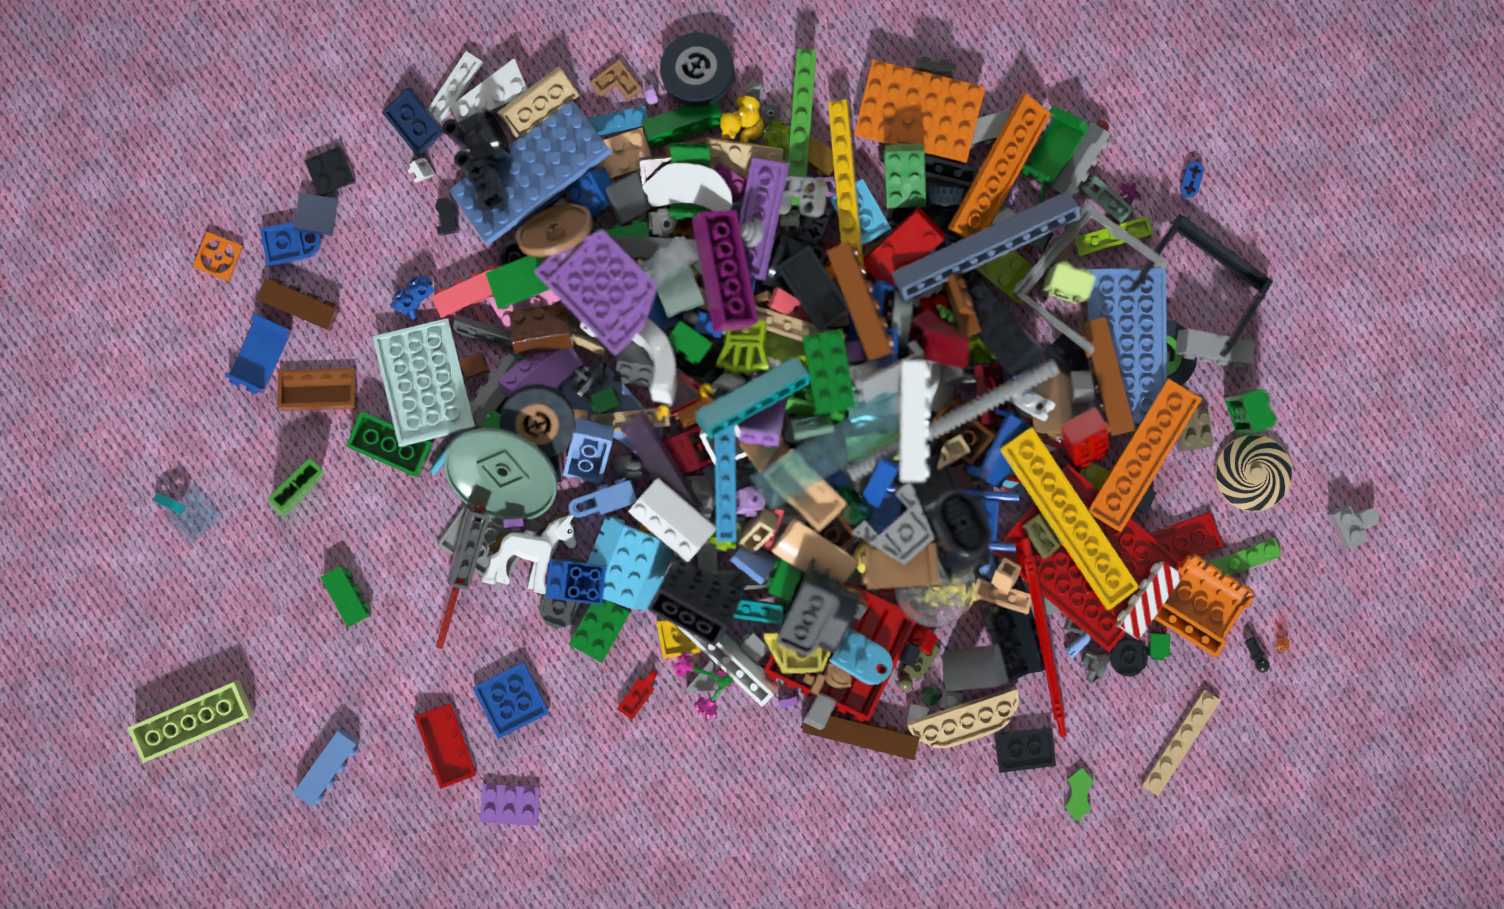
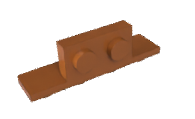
M952 274L948 276V281L943 282L960 332L970 337L981 331L972 306L973 301L968 295L967 285L962 275L956 276Z

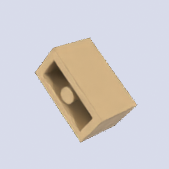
M763 507L741 529L738 545L754 554L776 532L779 517Z

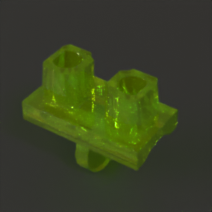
M976 334L968 337L971 339L969 355L975 359L978 365H987L991 360L996 359Z

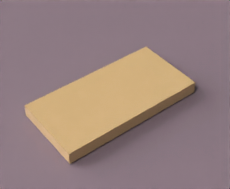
M558 66L497 113L514 136L520 139L563 107V105L571 100L574 101L580 95L563 70Z

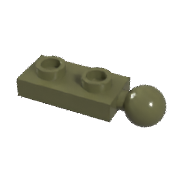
M934 646L931 655L920 653V661L914 667L906 665L903 670L907 672V675L901 676L898 679V687L903 691L910 690L913 686V678L920 681L941 649Z

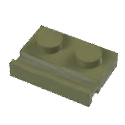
M1039 512L1022 526L1043 559L1050 556L1062 545V542L1042 512Z

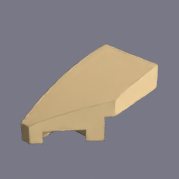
M961 434L943 445L937 466L938 469L970 452Z

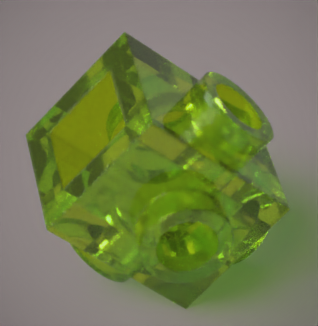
M780 120L772 121L764 129L763 138L766 140V146L789 148L791 124H784Z

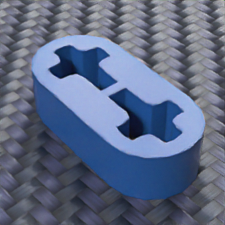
M1192 162L1185 168L1180 186V193L1185 198H1192L1199 191L1204 173V168L1199 162ZM1196 166V170H1198L1199 173L1195 174L1194 178L1192 179V171H1190V169ZM1191 181V188L1194 189V192L1187 194V190L1184 187L1189 186Z

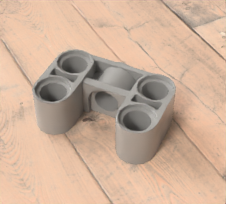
M787 176L779 214H787L791 208L792 197H800V211L802 214L812 217L821 216L825 208L826 184L821 180Z
M1091 371L1070 372L1072 420L1089 411L1088 403H1093L1094 401Z

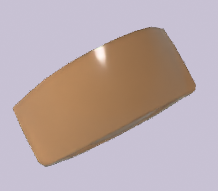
M830 661L827 662L824 670L826 682L835 688L850 687L853 675Z

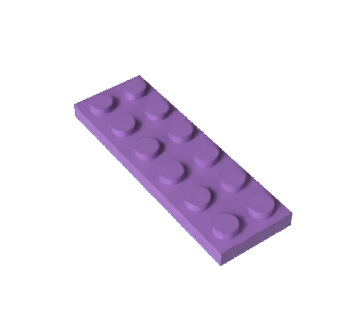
M752 158L739 227L741 228L751 218H756L762 221L764 233L761 241L754 247H748L743 244L749 277L766 279L789 164Z

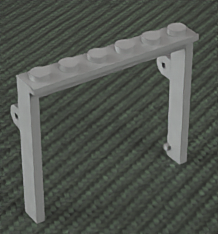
M1088 203L1079 210L1081 219L1066 225L1064 232L1060 237L1058 236L1054 239L1050 249L1041 254L1038 263L1029 268L1026 277L1022 281L1017 282L1013 293L1018 300L1088 353L1092 354L1095 349L1091 342H1087L1026 296L1027 292L1091 218L1107 228L1114 238L1118 240L1121 238L1154 262V267L1165 269L1167 262Z

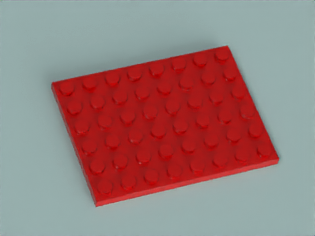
M1066 463L1061 471L1088 510L1099 490ZM1035 502L1029 506L999 542L1015 544V552L992 550L1002 561L1006 558L1021 566L1019 576L1027 583L1021 538L1028 537L1022 526L1041 512ZM1091 515L1138 586L1144 579L1150 576V569L1159 561L1165 562L1176 571L1183 565L1182 562L1131 518H1129L1122 532H1119ZM1029 538L1031 552L1035 557L1041 595L1109 652L1125 634L1124 630L1115 625L1118 621L1117 617L1121 611L1127 609L1129 599L1134 594L1136 595L1140 589L1138 588L1113 608L1107 610L1063 544L1050 556L1043 559Z

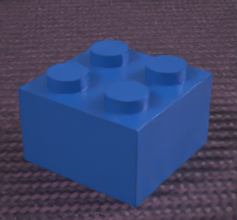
M604 167L590 171L566 188L573 204L587 208L592 220L612 209L605 188L613 183Z

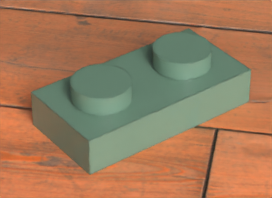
M830 414L792 421L795 440L834 432Z

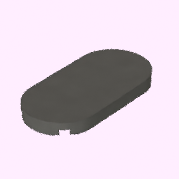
M568 553L558 558L587 563L583 557L574 553ZM543 594L540 603V614L547 625L553 628H563L570 625L576 619L581 602L545 598L546 594Z

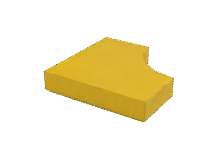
M666 619L656 621L663 659L680 656L683 652L688 654L701 652V649L678 626Z

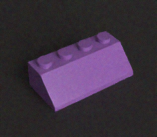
M572 348L529 354L498 380L502 394L507 398L515 390L530 384H544L558 389L575 374L573 370L575 368L579 370L584 366V363Z

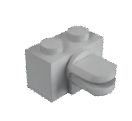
M1343 506L1328 514L1346 549H1353L1367 542L1368 540L1363 530L1377 524L1379 521L1377 511L1372 508H1365L1354 513L1351 506Z

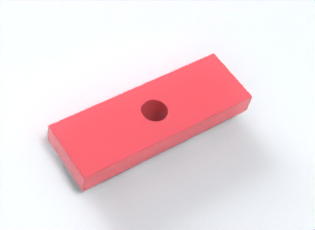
M780 288L774 289L768 306L783 315L814 324L797 298Z

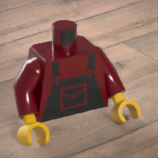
M682 372L678 373L677 388L672 405L653 401L659 420H662V415H666L669 418L699 403L701 395L706 400L707 393L714 394L711 386L708 384L704 385L693 377L684 375Z

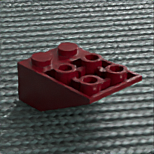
M925 310L911 320L908 343L915 341L924 352L925 360L962 369L967 367L971 339L928 310Z
M699 425L644 448L657 478L666 482L713 462L700 437L701 427Z

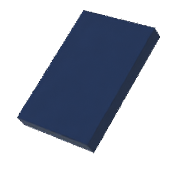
M410 87L406 88L382 112L417 157L422 156L444 135L442 126Z

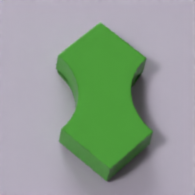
M1082 767L1067 778L1071 787V793L1068 801L1064 804L1076 821L1091 810L1087 795L1094 781Z

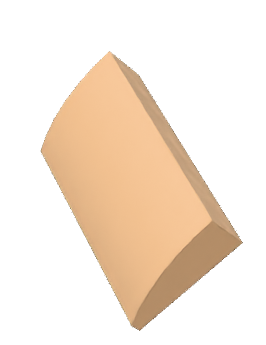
M793 449L764 474V479L818 533L847 504Z
M794 518L772 550V552L803 572H806L812 558H814L816 561L813 569L821 573H825L826 569L831 570L830 576L839 580L842 584L860 562Z

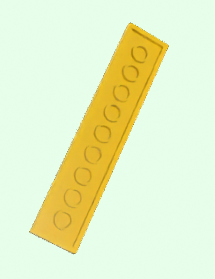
M1032 427L1028 428L1000 449L1001 453L1105 608L1110 610L1140 588Z

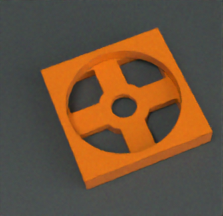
M206 232L193 267L230 282L244 246ZM214 240L220 241L216 250L206 248L209 242ZM228 244L233 249L234 259L228 257L225 253ZM217 253L222 254L221 260L215 259ZM203 255L210 257L212 260L209 269L202 262ZM225 263L231 266L228 270L217 273L220 264Z

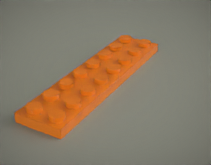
M1021 93L949 226L952 231L963 239L991 226L1051 115L1048 110L1027 93Z
M1170 379L1166 380L1089 507L1088 511L1091 515L1122 532L1202 398Z

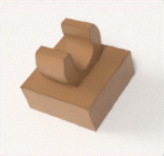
M806 673L803 680L810 684L809 690L818 695L826 676L822 673H816L814 677Z

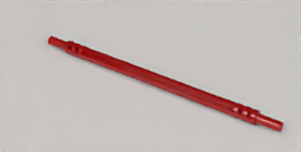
M1022 537L1025 573L1033 605L1053 708L1052 711L1054 713V720L1057 721L1059 736L1065 737L1067 736L1064 722L1065 713L1037 576L1035 557L1031 552L1029 537Z

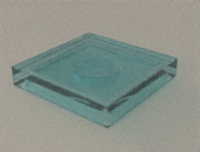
M196 490L181 502V504L186 506L181 515L171 511L166 516L191 544H194L221 519Z

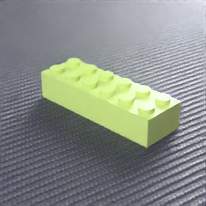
M239 679L130 726L128 730L142 763H145L255 714Z

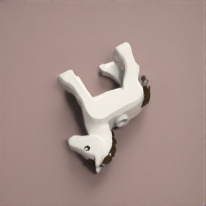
M569 512L556 513L550 517L549 521H546L541 535H536V532L532 530H525V533L501 532L492 541L494 544L489 546L490 549L488 551L493 553V555L490 556L489 564L482 575L481 581L489 584L500 582L509 585L510 579L507 576L506 564L508 559L514 554L534 561L527 588L533 589V592L546 594L545 574L549 560L557 548L559 540L563 541L568 548H574L577 544L573 525L576 523L573 520L574 516Z

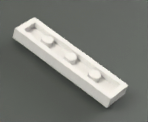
M467 51L428 108L441 126L452 111L451 105L460 99L483 64L480 59Z

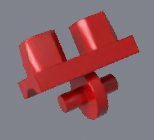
M938 295L936 298L922 297L919 300L921 306L916 309V312L919 315L928 310L938 318H942L940 315L941 311L936 306L939 304L948 309L950 306L949 299L945 295Z

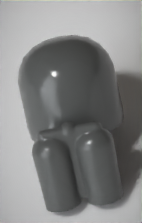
M620 455L614 458L612 470L616 476L628 479H642L644 477V473L641 471L643 464L642 462H637L635 455Z

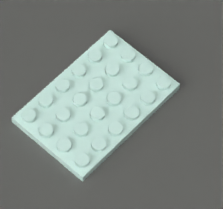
M448 318L372 336L399 447L475 428Z

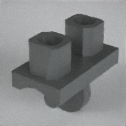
M593 362L589 368L584 366L581 371L577 368L573 370L577 373V376L573 379L576 383L571 389L580 397L583 396L591 399L590 396L595 391L590 386L594 382L602 385L607 380V377L604 375L603 370Z

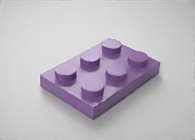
M483 783L480 822L537 826L540 787Z

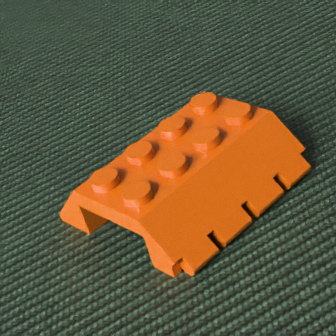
M1194 554L1192 557L1188 555L1182 561L1183 565L1177 571L1183 577L1154 619L1217 658L1227 643L1224 640L1242 610L1244 608L1248 609L1253 602L1252 594L1254 590L1243 583L1238 587L1239 581L1227 573L1222 577L1223 571L1211 563L1205 566L1207 561L1197 554Z

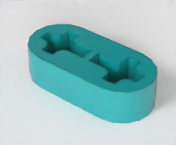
M158 492L152 500L180 515L186 507Z

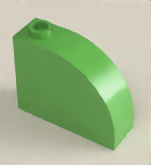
M309 458L268 498L269 506L284 520L321 480L324 471Z

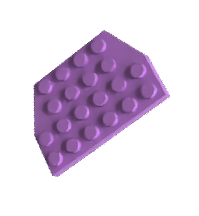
M603 230L586 236L580 243L568 250L551 255L534 272L614 355H617L644 328L658 289V285Z

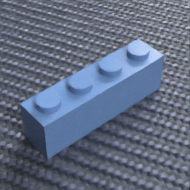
M339 729L293 794L311 807L316 803L320 804L325 797L323 793L327 787L330 789L336 782L335 775L338 772L342 773L348 765L345 761L349 756L353 757L358 751L357 745L359 741L344 730Z

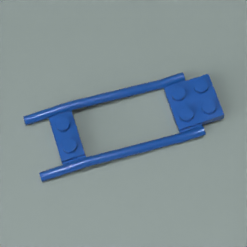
M890 484L878 508L862 500L863 503L868 505L873 515L867 522L876 532H879V535L900 518L901 499L896 495L897 490L894 484ZM957 489L966 491L975 498H980L979 504L992 531V539L989 545L990 550L1015 552V544L996 542L999 500L1019 501V493Z

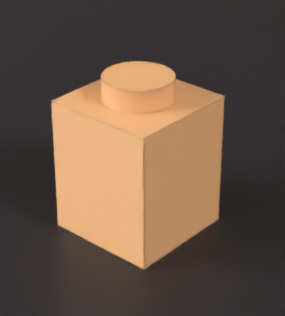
M1004 558L997 568L991 584L1009 593L1022 567Z

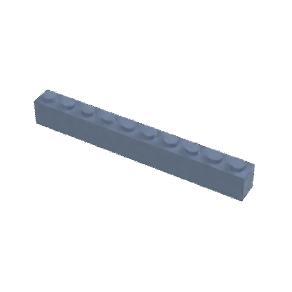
M1069 191L1059 194L1054 198L1039 203L1028 210L1022 211L1013 217L892 272L895 285L904 300H907L948 281L947 277L952 274L956 276L963 274L1081 219L1079 205Z

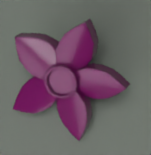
M1136 182L1130 186L1121 183L1123 192L1118 196L1126 198V202L1129 205L1133 202V197L1141 196L1138 191H1134L1136 189Z

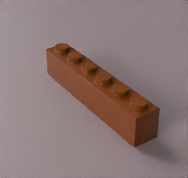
M846 242L828 250V256L868 359L875 361L893 353L894 340L891 335L888 336L886 328H888L887 322L879 313L881 307L878 300L874 299L872 295L874 289L871 282L867 281L865 277L867 271L864 264H860L858 259L860 253L857 246Z
M1106 317L1083 322L1079 332L1080 336L1083 339L1085 338L1087 342H1091L1095 349L1092 354L1086 350L1084 351L1086 358L1090 357L1092 365H1089V370L1092 377L1095 376L1097 384H1094V390L1096 395H1100L1101 403H1098L1101 414H1105L1108 433H1110V436L1134 431L1135 428Z

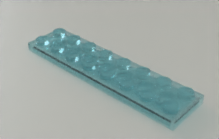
M881 397L833 426L834 432L818 435L750 476L769 509L772 511L899 434L900 420L886 397Z

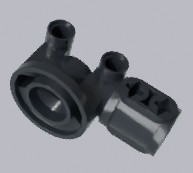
M483 108L460 122L454 119L446 120L442 125V131L463 149L455 154L454 163L466 173L467 179L472 183L477 195L476 203L479 209L489 211L503 207L510 196L507 189L503 187L498 175L499 167L497 163L509 158L512 152L508 139L497 119L487 108Z
M825 206L823 214L819 216L820 220L818 217L803 216L798 232L793 234V239L780 234L771 250L766 279H761L760 285L773 290L780 288L797 298L777 269V266L808 245L819 261H823L825 257L823 250L825 243L823 239L830 220L835 218L836 212Z

